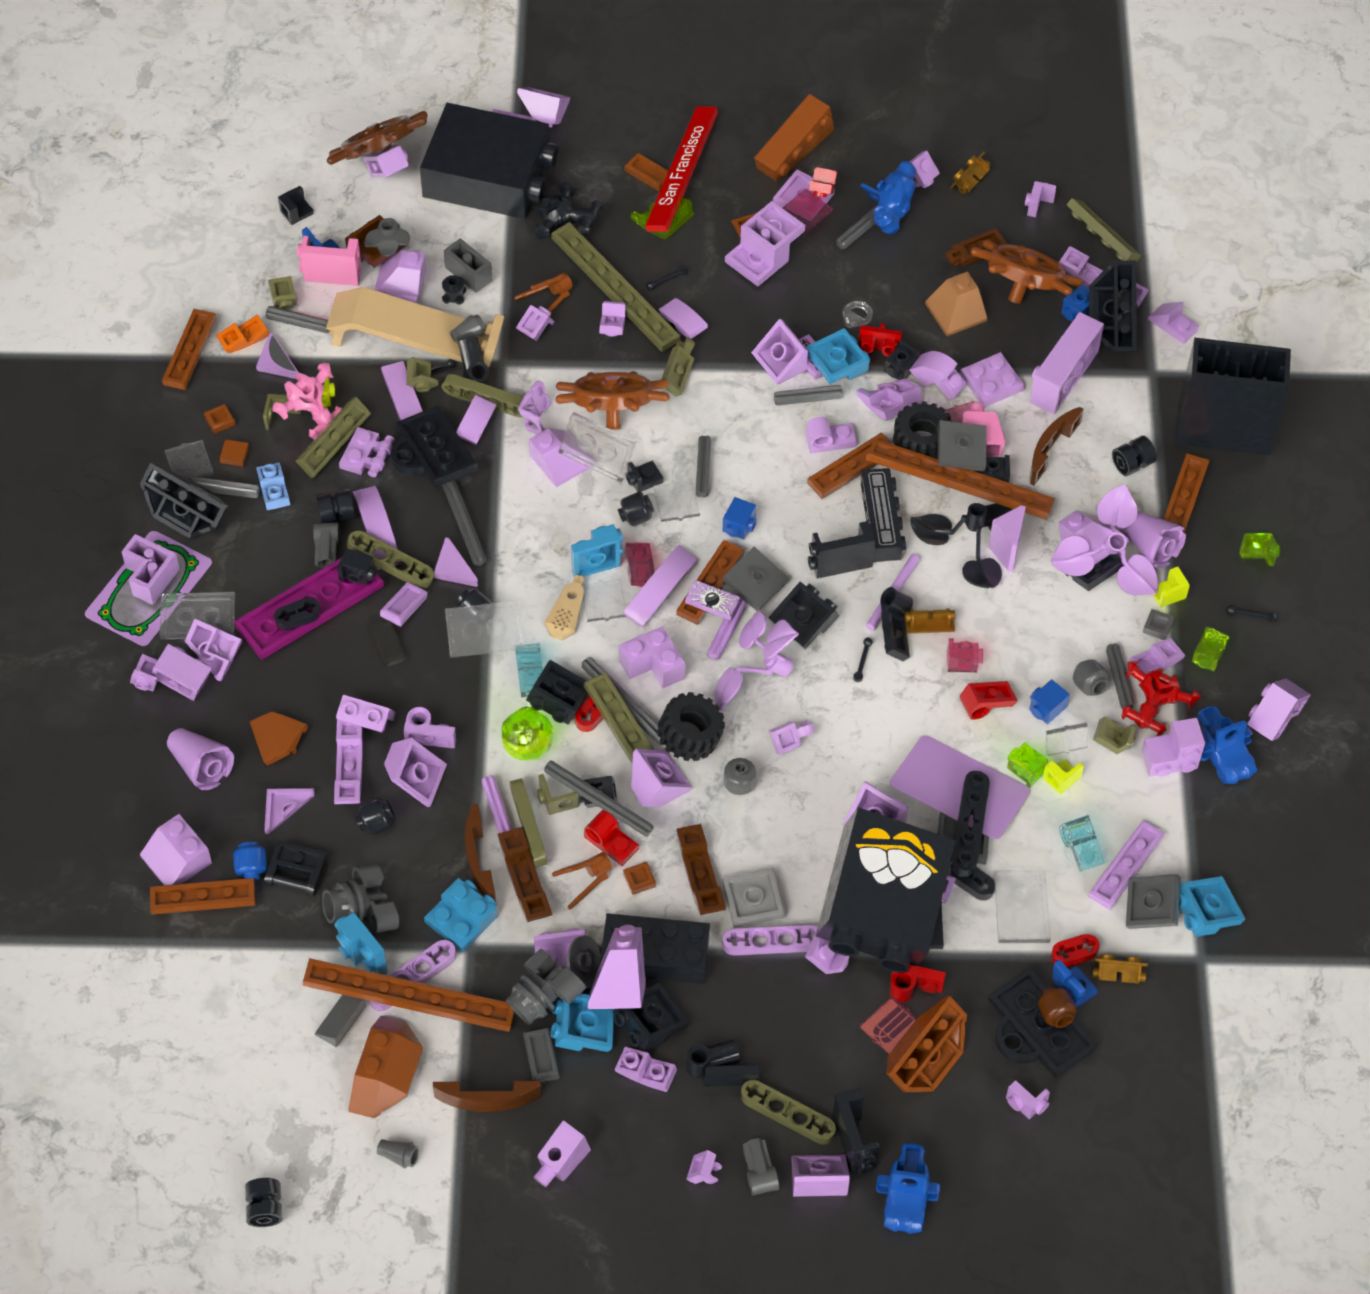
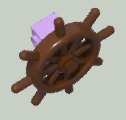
M421 111L411 117L402 115L381 123H374L345 140L341 147L331 150L327 163L333 165L343 159L351 160L364 156L363 159L372 177H387L408 167L406 151L400 145H392V143L409 135L415 128L424 126L427 123L428 114L426 111Z

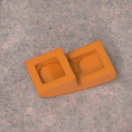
M257 314L239 327L236 323H233L216 336L225 351L232 353L263 340L269 336L270 332Z

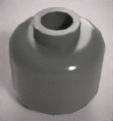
M1089 659L1080 662L1073 672V681L1087 696L1100 695L1108 688L1109 673L1099 662Z
M735 758L729 761L724 768L723 782L725 788L734 795H745L751 792L756 784L757 771L755 765L746 758Z

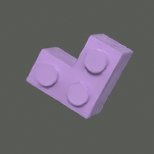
M136 534L122 551L125 567L134 572L129 578L132 595L154 605L180 570L176 553Z
M663 626L618 645L619 662L629 679L650 670L653 671L662 688L685 679V662Z
M1287 678L1275 681L1272 684L1269 683L1261 694L1264 697L1259 705L1256 704L1251 709L1248 715L1251 719L1247 725L1271 741L1276 740L1280 737L1290 719L1299 715L1311 694Z
M1197 718L1172 722L1169 735L1144 739L1141 752L1149 777L1156 775L1163 777L1170 773L1181 771L1187 773L1198 769L1205 741Z

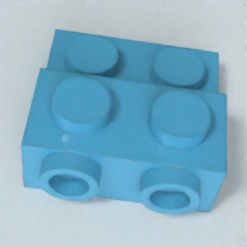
M845 328L805 347L808 350L809 359L829 384L844 377L851 380L867 372L869 369L870 358L868 354L860 349L855 337L849 335Z
M614 524L600 526L595 530H591L590 540H581L576 544H572L571 563L573 576L585 577L620 567V556H623L621 546L623 536L619 528L616 529Z
M1222 876L1182 882L1180 884L1179 909H1181L1185 917V927L1188 930H1192L1195 937L1216 934L1220 928L1241 925L1245 920Z
M458 878L441 895V901L424 917V922L446 940L452 942L461 952H464L498 917L497 904L489 895L482 897L478 894L477 887L471 881L466 880L463 882Z
M353 912L349 916H343L338 919L334 926L338 930L336 938L340 943L338 949L346 960L351 959L355 966L362 962L369 972L387 974L384 949Z
M582 993L569 1005L559 997L556 998L553 1002L555 1009L552 1013L556 1014L557 1018L551 1028V1038L555 1039V1046L575 1051H581L585 1047L609 1052L612 1049L614 1009H588L590 995Z

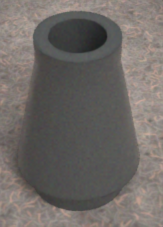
M478 314L470 315L450 331V336L457 343L460 340L481 336L486 327Z
M381 1139L377 1146V1154L403 1168L413 1167L416 1164L419 1156V1147L415 1146L413 1142Z

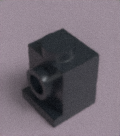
M900 340L896 349L885 360L884 372L898 380L907 379L911 374L909 369L920 356V350Z
M1010 455L986 457V469L984 471L975 470V472L1009 483Z
M348 548L337 566L339 581L342 582L347 578L353 583L368 585L370 581L375 579L377 574L373 556Z
M612 776L584 780L618 802L615 779ZM579 795L580 802H584L587 808L598 807Z

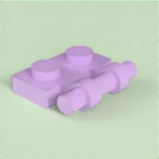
M357 427L339 462L340 469L362 475L364 469L367 468L369 469L368 475L376 477L378 472L382 471L385 465L384 460L387 455H390L395 439L387 435L384 441L379 442V433ZM373 452H376V457L371 458Z

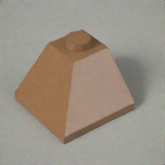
M968 272L947 279L925 301V305L946 336L987 321L979 288Z

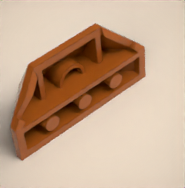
M951 996L945 997L920 1015L888 1055L886 1074L903 1092H933L963 1054L967 1014Z
M380 1016L371 1027L354 1075L349 1112L376 1118L381 1112L391 1108L408 1096L423 1046L406 1021Z

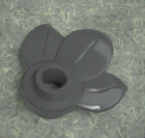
M385 218L379 223L378 229L372 230L367 234L364 244L365 247H378V251L382 256L389 257L396 253L399 245L409 244L410 235L407 231L400 229V225L395 219Z

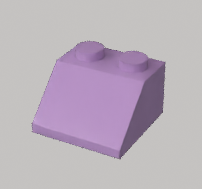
M180 814L158 827L140 853L141 858L164 886L182 884L212 864L209 849Z

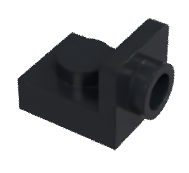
M653 460L637 467L634 466L632 461L627 463L626 480L630 486H634L637 492L645 491L663 483V476Z

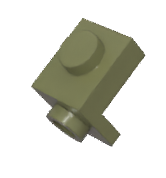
M291 276L270 279L268 281L274 307L290 309L293 305L297 304V293L294 291Z
M415 357L407 359V386L416 388L419 392H428L431 388L438 386L439 381L431 378L430 362Z
M1104 716L1099 719L1093 740L1115 754H1119L1125 749L1132 747L1136 739L1134 734L1137 727L1132 724L1127 728H1123Z

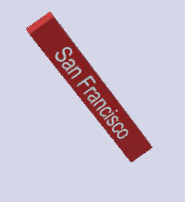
M696 107L645 224L647 232H668L719 113L717 107Z

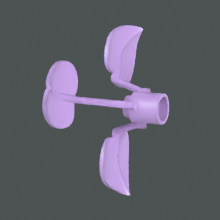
M1126 485L1116 487L1101 499L1097 507L1098 520L1105 525L1111 524L1113 532L1105 539L1104 545L1089 551V543L1084 538L1079 536L1067 537L1058 545L1051 558V563L1064 574L1082 576L1089 573L1094 567V560L1091 555L1102 550H1106L1110 554L1120 553L1124 566L1117 572L1119 587L1131 595H1154L1158 590V579L1152 563L1146 557L1139 554L1133 555L1128 562L1126 561V551L1124 548L1127 545V539L1115 526L1120 529L1131 526L1137 518V506Z
M756 611L753 617L746 623L740 634L739 644L741 648L749 649L755 642L756 645L764 650L763 663L766 665V669L739 666L735 670L733 667H729L720 677L715 690V700L721 711L724 712L727 703L739 690L743 680V671L765 673L769 676L774 672L783 678L790 674L794 664L793 660L779 652L796 638L799 633L787 621L779 620L771 628L765 645L759 640L767 625L765 615L760 611Z

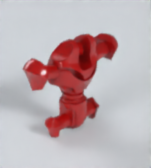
M1138 661L1127 662L1128 670L1125 677L1128 679L1132 675L1141 682L1139 687L1144 692L1146 701L1141 704L1140 713L1131 709L1130 705L1123 707L1121 718L1124 720L1127 717L1135 721V724L1140 729L1149 728L1157 732L1156 736H1161L1167 731L1166 723L1161 724L1153 720L1159 714V706L1176 704L1178 700L1188 703V709L1191 710L1192 706L1201 700L1200 693L1197 690H1193L1191 694L1180 691L1181 687L1175 674L1170 677L1163 673L1164 669L1162 668L1145 674L1137 668L1139 665Z

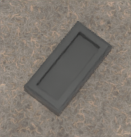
M549 1028L523 1032L532 1081L546 1082L559 1079Z

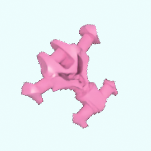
M329 363L318 365L319 373L316 377H308L302 373H297L295 375L298 381L296 384L290 381L284 384L289 401L283 404L275 402L272 407V411L278 413L284 420L288 417L287 412L292 409L295 411H311L312 419L318 424L313 430L309 429V437L313 439L322 432L342 409L336 405L335 411L330 414L328 408L322 405L321 398L324 390L322 384L326 378H334Z

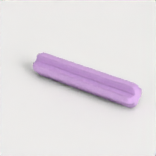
M740 599L731 620L723 619L708 649L707 655L709 658L714 660L720 659L746 607L745 600Z
M493 775L484 777L482 785L498 833L512 830L495 777Z

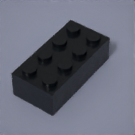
M606 913L600 964L615 928L632 925L642 928L645 978L705 984L710 923Z

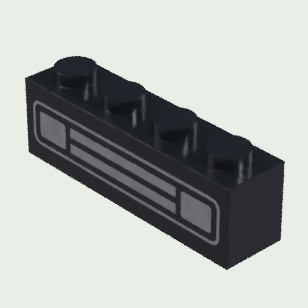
M890 468L861 470L860 486L866 521H869L875 538L873 562L901 560L902 550H906V539L900 533L903 530L902 516L897 515V511L900 510L899 497H894L896 478L891 477Z

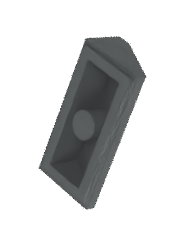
M342 995L319 1026L315 1035L337 1047L365 1009V1000Z

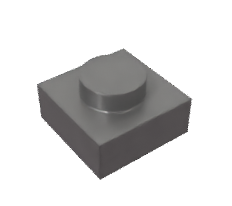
M1151 609L1142 633L1162 640L1167 639L1174 616Z

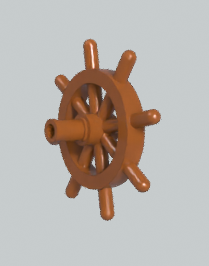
M985 240L983 247L987 250L973 247L970 251L972 256L988 260L990 273H999L1014 281L1008 299L1014 303H1022L1027 287L1030 290L1035 288L1058 290L1065 295H1070L1072 289L1066 284L1076 287L1083 284L1081 278L1066 274L1059 261H1055L1049 256L1026 248L1023 245H997L990 240Z
M635 371L630 373L603 372L596 374L589 372L574 383L558 382L556 384L558 391L572 393L557 395L555 401L558 404L574 402L586 408L589 413H593L595 410H606V429L617 430L621 428L620 410L630 409L636 412L641 406L648 404L651 400L668 401L670 395L667 392L652 390L665 389L669 386V382L666 379L650 381L646 377L638 375Z

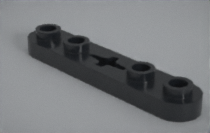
M971 771L965 777L954 838L956 841L950 862L952 871L964 877L972 875L978 863L990 785L988 776L981 771ZM973 815V826L971 831H969L967 821L969 816Z

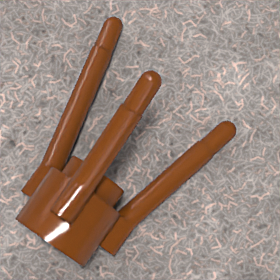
M561 273L554 278L532 285L530 290L516 295L514 299L519 300L549 288L552 294L560 295L547 309L551 312L563 299L570 296L568 290L572 289L573 285L569 276L566 273Z
M604 852L552 873V876L556 877L586 867L591 877H597L568 905L569 910L586 897L600 882L608 879L607 872L612 870V865Z

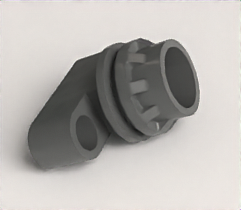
M377 863L354 867L352 879L337 883L332 889L323 891L322 907L325 918L329 923H336L341 917L349 916L354 912L361 922L363 916H366L373 933L398 929L399 916L394 902L385 903L387 894L385 892L381 893L379 888L382 885L384 876Z
M540 948L523 965L531 976L527 978L522 975L519 978L522 984L517 982L512 987L511 995L506 999V1002L524 1022L530 1025L535 1019L544 1018L547 1015L546 1009L551 1012L555 1009L552 1002L557 997L569 1005L586 989V986L568 968L558 967L551 956Z

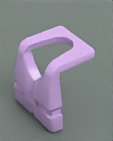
M537 380L530 387L531 390L527 391L518 407L521 416L526 418L524 422L526 429L534 434L545 431L539 417L551 405L543 382Z

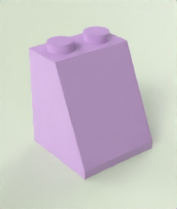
M624 925L615 928L593 981L588 1009L641 1008L646 986L641 927Z

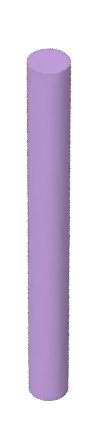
M911 554L891 587L900 591L920 560L918 555ZM881 603L866 624L869 630H874L881 620Z

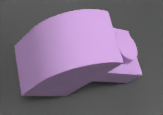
M930 351L921 354L909 369L923 387L935 383L949 400L954 399L966 384V381L954 369L957 363L951 357L941 352Z

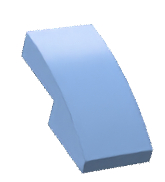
M280 463L256 467L266 509L271 510L289 506V496Z

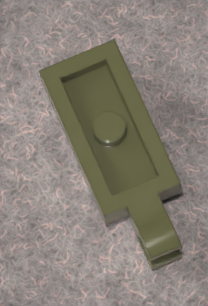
M689 337L686 338L684 343L679 340L676 346L672 348L662 379H666L669 382V386L666 389L675 397L682 395L695 359L690 355L695 342Z

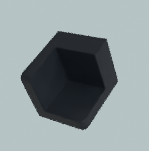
M301 186L278 196L280 212L291 225L314 214L312 207L305 200L304 190Z

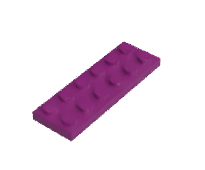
M340 558L234 621V625L258 657L263 660L383 588L384 581L378 574L368 585L353 583L345 578L344 582L339 581L337 566L341 560ZM304 598L317 600L320 607V617L316 621L290 631H282L277 628L274 614L278 608ZM310 608L305 609L308 613L313 612ZM287 616L282 617L285 621H289Z

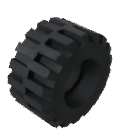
M922 401V404L914 402L911 407L907 405L903 408V411L900 410L897 414L894 424L893 443L896 446L938 459V423L940 420L951 422L953 420H951L949 413H945L943 407L938 408L935 403L930 405L925 401ZM926 431L931 433L932 435L920 436L915 434L914 432Z
M688 692L686 696L684 693L678 694L677 698L673 697L667 704L657 725V736L661 737L659 740L661 745H666L665 750L668 753L673 752L674 757H683L684 761H689L690 758L693 761H699L700 757L703 759L708 757L709 753L711 754L714 751L725 728L724 715L719 712L720 707L717 704L713 705L712 699L703 698L704 695L700 693L697 696L693 692ZM682 722L694 724L701 732L687 729Z

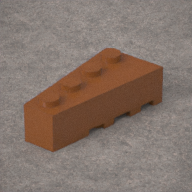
M809 94L754 157L757 169L776 182L786 176L793 167L835 130L830 106Z

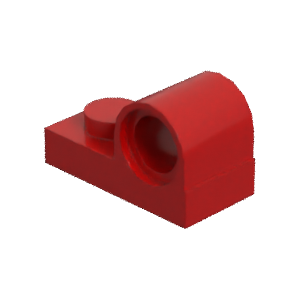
M1008 681L968 683L959 696L971 720L983 718L993 708L1013 707L1018 701Z
M601 810L584 828V838L622 867L639 850V844L620 831L617 820L605 810Z
M910 965L909 970L905 973L892 972L890 995L895 1001L904 1003L912 999L916 987L928 993H942L946 972ZM904 983L908 987L900 988L897 984Z

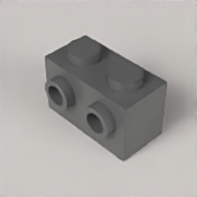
M461 238L443 250L445 268L453 275L460 276L464 280V284L475 293L493 281L491 262Z

